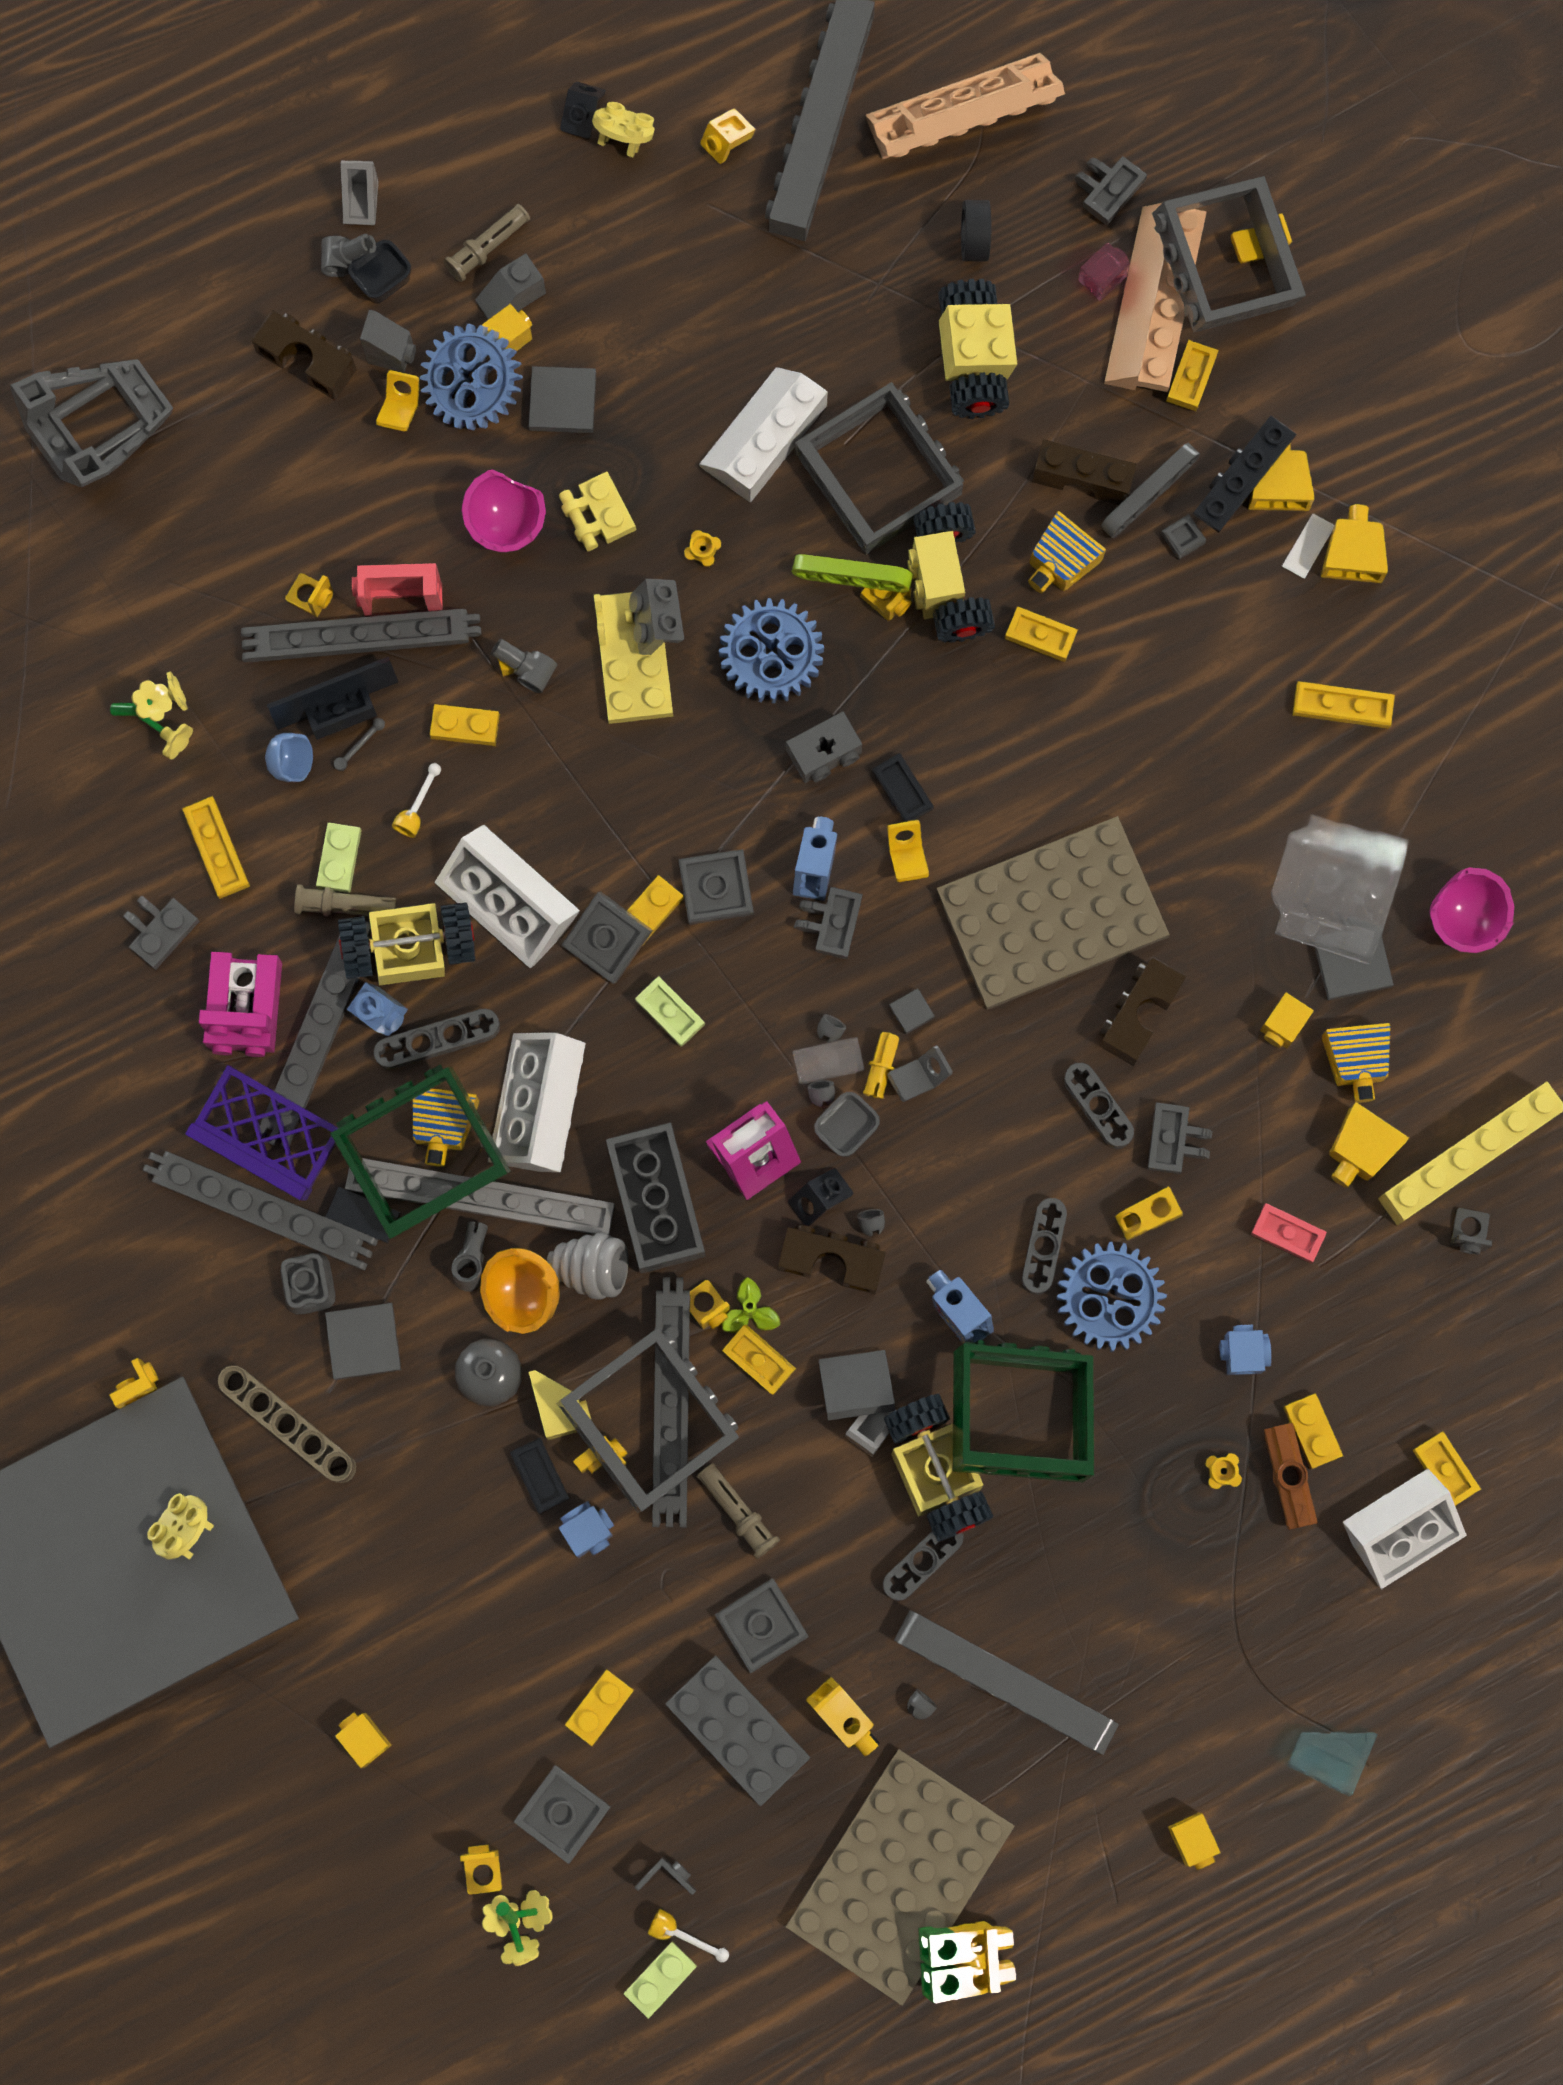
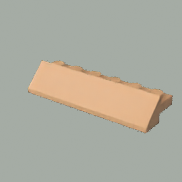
M1041 53L874 111L865 116L882 159L891 156H904L909 153L910 149L919 146H932L938 143L939 139L949 135H963L969 128L977 125H991L997 121V118L1008 114H1022L1028 107L1036 104H1050L1056 100V97L1064 95L1065 92L1062 81L1052 73L1050 61Z
M1162 203L1142 207L1104 382L1107 385L1136 390V386L1164 392L1169 390L1185 315L1182 298L1174 287L1173 272L1170 264L1164 258V246L1159 233L1154 228L1156 223L1152 213ZM1191 209L1177 214L1194 263L1196 264L1207 212Z

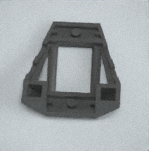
M138 359L100 364L99 368L93 369L67 368V372L51 374L50 371L38 372L10 385L26 432L59 478L78 487L86 486L105 477L121 466L173 412V407ZM97 381L54 408L56 396L52 390ZM115 386L139 421L97 448L93 449L91 446L82 450L61 419Z

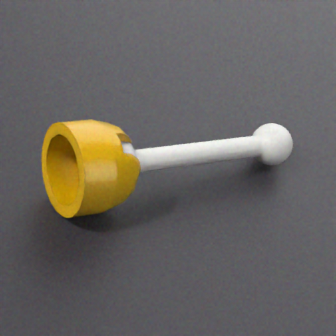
M437 763L429 765V774L411 810L400 812L392 824V828L404 836L415 838L420 829L421 823L417 811L434 777L441 772V767Z
M659 1908L650 1925L648 1935L660 1940L676 1936L715 1955L716 1960L719 1962L728 1960L729 1952L725 1948L717 1949L678 1930L675 1918L670 1913Z

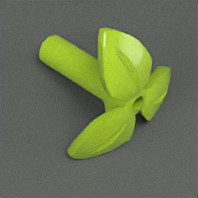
M746 1277L740 1283L737 1291V1299L743 1305V1310L731 1309L727 1313L728 1318L722 1323V1329L729 1333H737L743 1325H748L749 1318H753L758 1329L772 1330L780 1326V1318L770 1307L757 1309L756 1304L761 1298L760 1289L751 1278Z

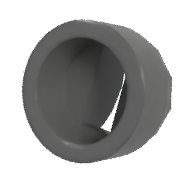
M828 1014L823 1015L817 1026L819 1038L821 1039L823 1035L827 1036V1043L838 1041L846 1030V1026L839 1019Z
M823 1080L808 1085L809 1098L815 1106L822 1107L823 1101L826 1102L827 1106L831 1105L835 1099L834 1082Z
M869 1209L857 1215L858 1224L863 1234L872 1236L873 1231L877 1235L881 1234L885 1227L884 1212L882 1210Z
M916 1689L907 1702L908 1712L918 1720L927 1719L938 1708L935 1702L919 1689Z

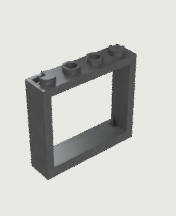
M1265 176L1167 200L1152 213L1156 223L1155 231L1159 233L1164 246V258L1170 264L1174 275V287L1180 293L1184 304V315L1188 317L1193 333L1292 307L1306 296ZM1243 196L1276 294L1211 311L1177 213Z
M892 382L795 442L796 456L865 555L915 525L914 516L919 514L920 511L928 510L927 508L931 506L934 508L938 507V504L942 503L947 505L961 496L963 490L962 482L964 480L959 474L958 467L956 465L951 467L945 458L946 452L942 444L937 439L932 440L927 433L929 429L920 414L915 416L909 407L911 403L908 396L903 394L901 390L898 391ZM889 407L945 488L878 531L873 532L817 451L881 410Z
M659 1328L644 1337L556 1403L637 1513L645 1510L739 1438L735 1432L738 1430V1426L728 1413L723 1415L715 1405L718 1399L707 1385L704 1387L700 1385L695 1378L698 1372L687 1358L683 1360L674 1350L678 1346L673 1337L667 1331L662 1333ZM652 1344H655L723 1437L648 1494H645L577 1400Z

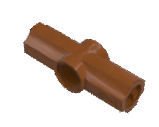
M1293 1423L1264 1429L1274 1472L1273 1482L1278 1488L1287 1529L1317 1524L1307 1482L1308 1472L1302 1462ZM1286 1467H1291L1297 1471L1298 1482L1295 1486L1286 1484L1282 1478L1283 1470Z

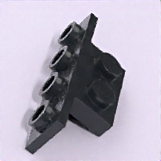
M1270 416L1244 450L1238 448L1228 462L1231 465L1224 474L1221 472L1217 474L1209 486L1211 491L1196 508L1193 515L1219 533L1297 434L1273 416Z
M388 656L269 703L267 707L278 730L308 718L316 740L376 717L377 714L369 694L396 684L399 681Z

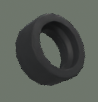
M964 200L961 213L962 260L989 261L991 250L990 201Z

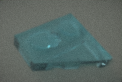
M1303 1732L1298 1737L1287 1766L1350 1797L1354 1793L1378 1734L1374 1732L1346 1734V1732H1332L1330 1734Z

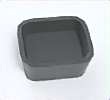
M845 1092L817 1119L814 1127L817 1136L831 1150L841 1157H848L876 1131L880 1120L876 1111L854 1092Z
M310 1253L291 1257L282 1262L280 1274L285 1302L290 1312L295 1315L307 1314L328 1309L334 1304L336 1294L330 1262L327 1256L322 1253Z

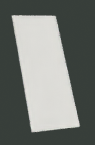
M1312 514L1282 567L1305 579L1330 536L1334 525Z

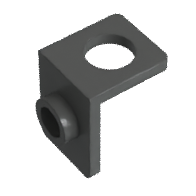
M936 1045L919 1059L890 1071L887 1076L901 1101L905 1102L936 1088L951 1076L953 1071L940 1048ZM931 1058H935L941 1068L940 1075L933 1070Z
M1458 1208L1455 1213L1450 1245L1460 1247L1461 1252L1479 1255L1480 1251L1484 1252L1492 1247L1493 1241L1486 1240L1490 1215L1484 1212ZM1471 1217L1479 1222L1480 1231L1476 1236L1470 1237L1463 1233L1461 1224L1465 1218Z
M664 1857L635 1886V1889L639 1891L663 1866L690 1894L693 1895L697 1890L687 1880L691 1874L679 1862L676 1861L671 1865Z

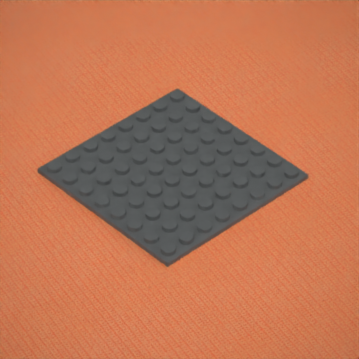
M184 1377L0 1470V1640L49 1748L61 1744L299 1620L295 1608ZM179 1493L184 1496H196L203 1500L207 1506V1520L214 1525L211 1531L204 1528L198 1541L190 1548L189 1551L193 1553L190 1560L183 1555L170 1560L160 1557L152 1548V1541L147 1538L149 1528L155 1522H158L162 1513L168 1508L170 1499Z

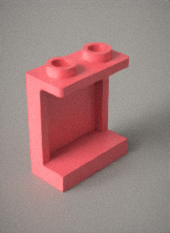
M436 564L357 566V577H352V595L356 597L357 607H362L365 617L372 616V600L379 598L424 597L428 612L443 610L442 582Z

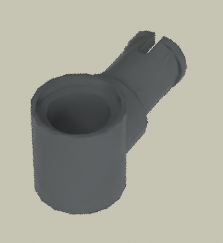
M363 234L352 240L342 236L323 238L321 241V272L330 277L348 275L349 265L353 260L375 252L376 242L374 238L370 235L368 236V234Z
M502 638L496 642L491 651L492 656L514 669V673L518 675L517 681L521 685L539 694H542L557 667V663L547 655L538 651H532L531 653L526 651L524 653Z
M467 1222L463 1248L458 1251V1255L452 1263L454 1283L460 1290L465 1292L474 1291L481 1286L482 1266L485 1257L482 1254L486 1231L488 1230V1226L483 1223H478L476 1232V1223ZM465 1267H472L476 1270V1273L470 1278H463L459 1275V1272Z

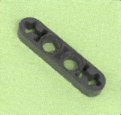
M1190 443L1183 445L1104 520L1100 526L1101 529L1112 539L1118 536L1197 461L1200 453Z
M479 1009L384 1038L375 1045L374 1057L382 1068L388 1070L397 1069L489 1041L499 1033L500 1022L492 1010ZM486 1017L488 1021H494V1024L489 1026L490 1031L484 1033L481 1028L471 1030L474 1035L473 1038H469L468 1030L464 1025V1022L469 1021L471 1027L480 1024V1018ZM450 1026H457L462 1030V1037L456 1043H449L444 1039V1032ZM421 1035L427 1036L431 1042L430 1048L423 1053L414 1051L412 1048L413 1040ZM406 1040V1048L411 1055L410 1057L405 1058V1053L402 1051L394 1054V1060L388 1062L386 1057L381 1058V1055L385 1053V1047L391 1046L393 1050L402 1049L403 1047L400 1042Z

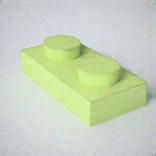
M335 823L327 824L316 883L318 889L331 887L334 891L350 893L362 831L360 827Z
M659 976L635 998V1001L680 1047L686 1044L705 1025V1022Z
M672 1941L624 1992V1995L649 2019L697 1965Z

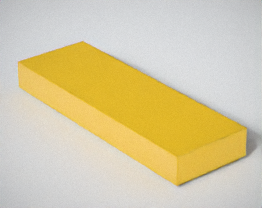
M1298 681L1295 690L1293 716L1389 729L1392 723L1395 695Z
M209 797L182 808L219 899L250 887L214 797Z

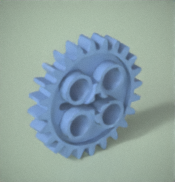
M467 324L465 331L462 327L455 326V336L450 332L444 331L445 342L434 339L433 342L437 350L435 352L426 350V354L431 358V361L421 363V366L428 369V374L420 376L421 380L428 382V386L421 389V392L431 394V397L425 403L429 406L437 405L433 414L439 417L444 415V423L451 424L454 422V427L463 429L466 423L467 429L472 431L475 430L477 424L479 427L486 429L488 427L487 419L497 424L499 423L498 412L504 415L509 414L505 407L506 403L516 405L517 402L511 397L512 392H521V389L514 385V381L523 378L522 375L514 373V369L518 368L521 362L511 360L516 354V350L512 348L505 349L509 340L503 337L498 339L499 332L491 330L488 333V327L482 325L478 327L477 331L476 327L472 324ZM471 347H474L476 350L475 358L468 362L467 352ZM487 356H490V360L488 361V363H485L487 360ZM495 369L497 371V379L490 385L488 383V374ZM453 370L454 380L447 386L445 382L446 374ZM470 372H473L471 375L474 379L472 383H469L471 380V378L469 377ZM454 392H457V393L455 394V398L453 399V398H452L453 393H454ZM474 392L476 401L471 408H468L466 403L467 397Z
M771 598L767 599L766 607H761L758 600H755L754 610L752 611L745 605L742 606L743 617L734 613L732 615V621L735 626L725 624L724 626L725 632L730 636H720V644L726 647L719 649V656L727 658L721 662V668L731 669L726 674L727 681L737 678L735 690L738 691L745 686L746 697L749 698L756 692L758 693L759 702L763 701L765 695H770L773 704L776 702L777 695L779 694L782 695L785 701H788L789 691L791 690L797 696H800V684L810 688L811 680L808 676L818 677L819 670L814 666L823 665V658L816 655L824 652V645L817 643L822 639V633L813 632L817 622L814 620L806 623L808 612L804 611L797 615V604L795 603L789 610L785 609L784 599H781L778 607L773 606ZM772 623L777 625L779 630L774 634H767L762 628L766 624ZM755 632L759 636V639L761 641H759L754 636H750L749 633ZM796 644L801 646L803 651L798 655H791L786 651V648ZM751 646L757 650V653L752 657H745L740 651L744 647ZM766 647L770 650L776 647L777 655L774 652L766 654ZM783 661L789 665H792L794 668L792 670H789L784 665ZM770 667H775L781 671V674L777 678H768L765 676L764 671Z
M1113 1242L1108 1243L1106 1251H1103L1097 1243L1094 1245L1093 1255L1088 1250L1083 1249L1081 1251L1083 1261L1075 1257L1071 1259L1075 1270L1064 1268L1063 1274L1069 1280L1058 1282V1286L1066 1290L1065 1293L1056 1296L1057 1300L1066 1302V1305L1061 1307L1058 1313H1068L1070 1316L1064 1322V1326L1072 1324L1076 1326L1072 1334L1073 1337L1081 1333L1085 1334L1083 1342L1085 1346L1092 1339L1096 1340V1350H1100L1104 1342L1108 1343L1110 1352L1115 1351L1118 1342H1120L1124 1350H1127L1129 1348V1339H1132L1137 1345L1141 1344L1142 1341L1139 1333L1141 1332L1149 1337L1152 1331L1148 1324L1156 1326L1160 1324V1320L1154 1316V1313H1163L1165 1311L1163 1306L1157 1304V1301L1167 1297V1294L1157 1292V1288L1161 1287L1165 1282L1164 1280H1154L1153 1278L1159 1271V1268L1148 1270L1146 1266L1151 1258L1146 1257L1142 1261L1138 1260V1248L1131 1255L1127 1254L1125 1243H1123L1119 1251H1115ZM1095 1268L1103 1269L1108 1276L1107 1283L1103 1285L1094 1283L1090 1277L1091 1270ZM1124 1278H1136L1140 1283L1139 1292H1127L1123 1286ZM1087 1287L1103 1294H1107L1110 1289L1115 1290L1116 1297L1137 1300L1140 1302V1306H1133L1121 1300H1116L1110 1305L1108 1304L1107 1297L1084 1293L1082 1288ZM1088 1300L1096 1302L1100 1308L1099 1315L1096 1317L1086 1316L1082 1310V1304ZM1117 1310H1128L1132 1315V1323L1128 1326L1120 1325L1115 1319Z

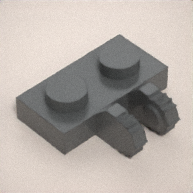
M1123 156L1112 169L1097 158H1090L1086 164L1091 172L1102 179L1100 183L1082 171L1078 172L1074 177L1076 183L1086 192L1090 193L1084 200L1082 207L1105 225L1112 221L1147 178L1145 172Z
M831 887L827 904L807 900L800 901L799 908L804 912L824 916L822 924L808 920H796L794 928L811 934H819L815 952L848 959L863 894Z
M141 896L137 900L139 906L155 918L146 927L134 913L126 912L123 917L141 932L129 947L156 970L200 921L174 898L160 912L145 897Z
M1156 1102L1147 1170L1181 1174L1184 1156L1188 1158L1209 1159L1210 1151L1205 1148L1185 1146L1186 1136L1201 1140L1212 1139L1213 1131L1187 1126L1190 1107Z

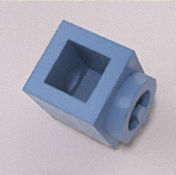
M365 982L347 1008L348 1011L373 1030L390 1036L392 1032H395L402 1025L403 1016L408 1010L380 987Z
M1253 1325L1233 1326V1331H1229L1224 1335L1225 1340H1220L1221 1361L1226 1360L1227 1375L1261 1374L1265 1371V1367L1271 1366L1270 1339L1268 1334H1263V1330L1253 1331Z
M587 1501L560 1518L563 1525L559 1529L576 1557L580 1558L589 1551L594 1556L610 1545L607 1540L613 1535L609 1529L614 1524L604 1508L598 1512Z

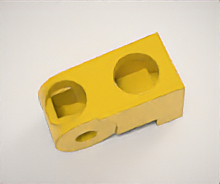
M1168 1186L1120 1212L1115 1218L1126 1240H1130L1151 1229L1154 1230L1182 1217L1183 1213Z

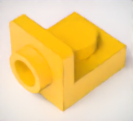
M734 108L708 123L700 144L721 164L726 161L730 150L751 139L756 129Z
M865 588L860 593V597L885 619L890 621L895 615L902 616L912 603L910 601L912 589L910 588L908 592L901 593Z
M139 1358L131 1361L139 1379L135 1380L132 1377L116 1386L117 1391L110 1394L115 1407L121 1409L158 1390L154 1382L159 1379L150 1362L145 1364Z
M604 1436L622 1463L626 1465L627 1463L623 1457L628 1453L616 1438L609 1441ZM590 1448L573 1461L582 1473L589 1470L592 1474L602 1467Z

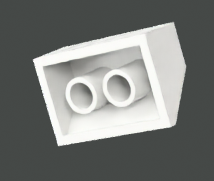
M1429 1469L1411 1478L1406 1483L1343 1521L1353 1547L1381 1589L1467 1536L1449 1490Z

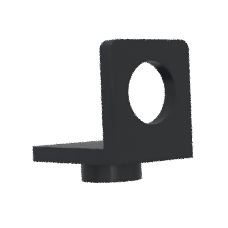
M575 82L567 92L560 130L589 138L593 129L592 120L597 110L598 101L605 95L606 90L585 83Z
M833 1168L807 1182L789 1199L788 1203L803 1224L809 1227L827 1210L850 1198L854 1193L838 1170ZM802 1197L808 1198L811 1201L814 1209L812 1214H808L803 1210L801 1206Z

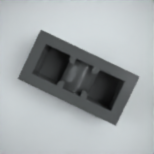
M843 711L786 741V751L804 783L812 779L814 782H818L831 774L830 770L840 764L842 767H846L856 762L860 758L859 754L862 753V743ZM824 745L826 749L831 748V754L827 755L825 751L820 752V747Z

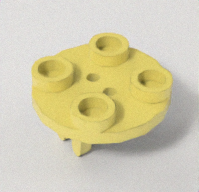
M608 102L606 108L595 111L592 120L594 127L600 132L599 145L604 146L610 138L629 143L627 156L632 158L638 152L641 143H647L652 140L655 130L653 127L654 118L645 113L636 114L627 111L625 106L617 102Z
M179 1493L170 1499L168 1508L162 1513L158 1522H155L149 1528L147 1538L152 1541V1548L160 1557L170 1560L183 1555L190 1560L193 1556V1553L189 1551L190 1548L198 1541L204 1528L211 1531L214 1525L207 1520V1506L203 1500L196 1496H184Z

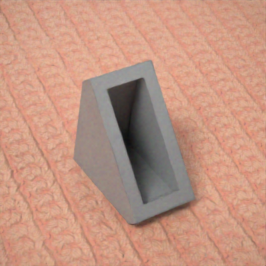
M341 160L343 224L375 225L378 177L374 163L369 161Z
M893 1411L859 1416L846 1432L845 1438L873 1457L890 1433L884 1417Z

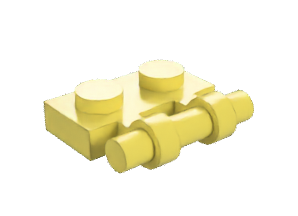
M608 472L580 484L579 490L583 497L579 499H574L570 490H565L559 494L563 504L561 509L566 517H570L576 529L574 534L579 542H583L587 551L598 547L594 537L601 533L607 544L636 531V526ZM587 509H590L595 519V522L591 524L586 522L582 514Z

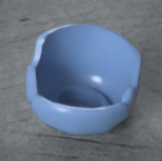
M295 733L275 735L269 742L265 754L267 770L275 779L280 781L301 782L305 780L311 771L313 763V750L308 737Z

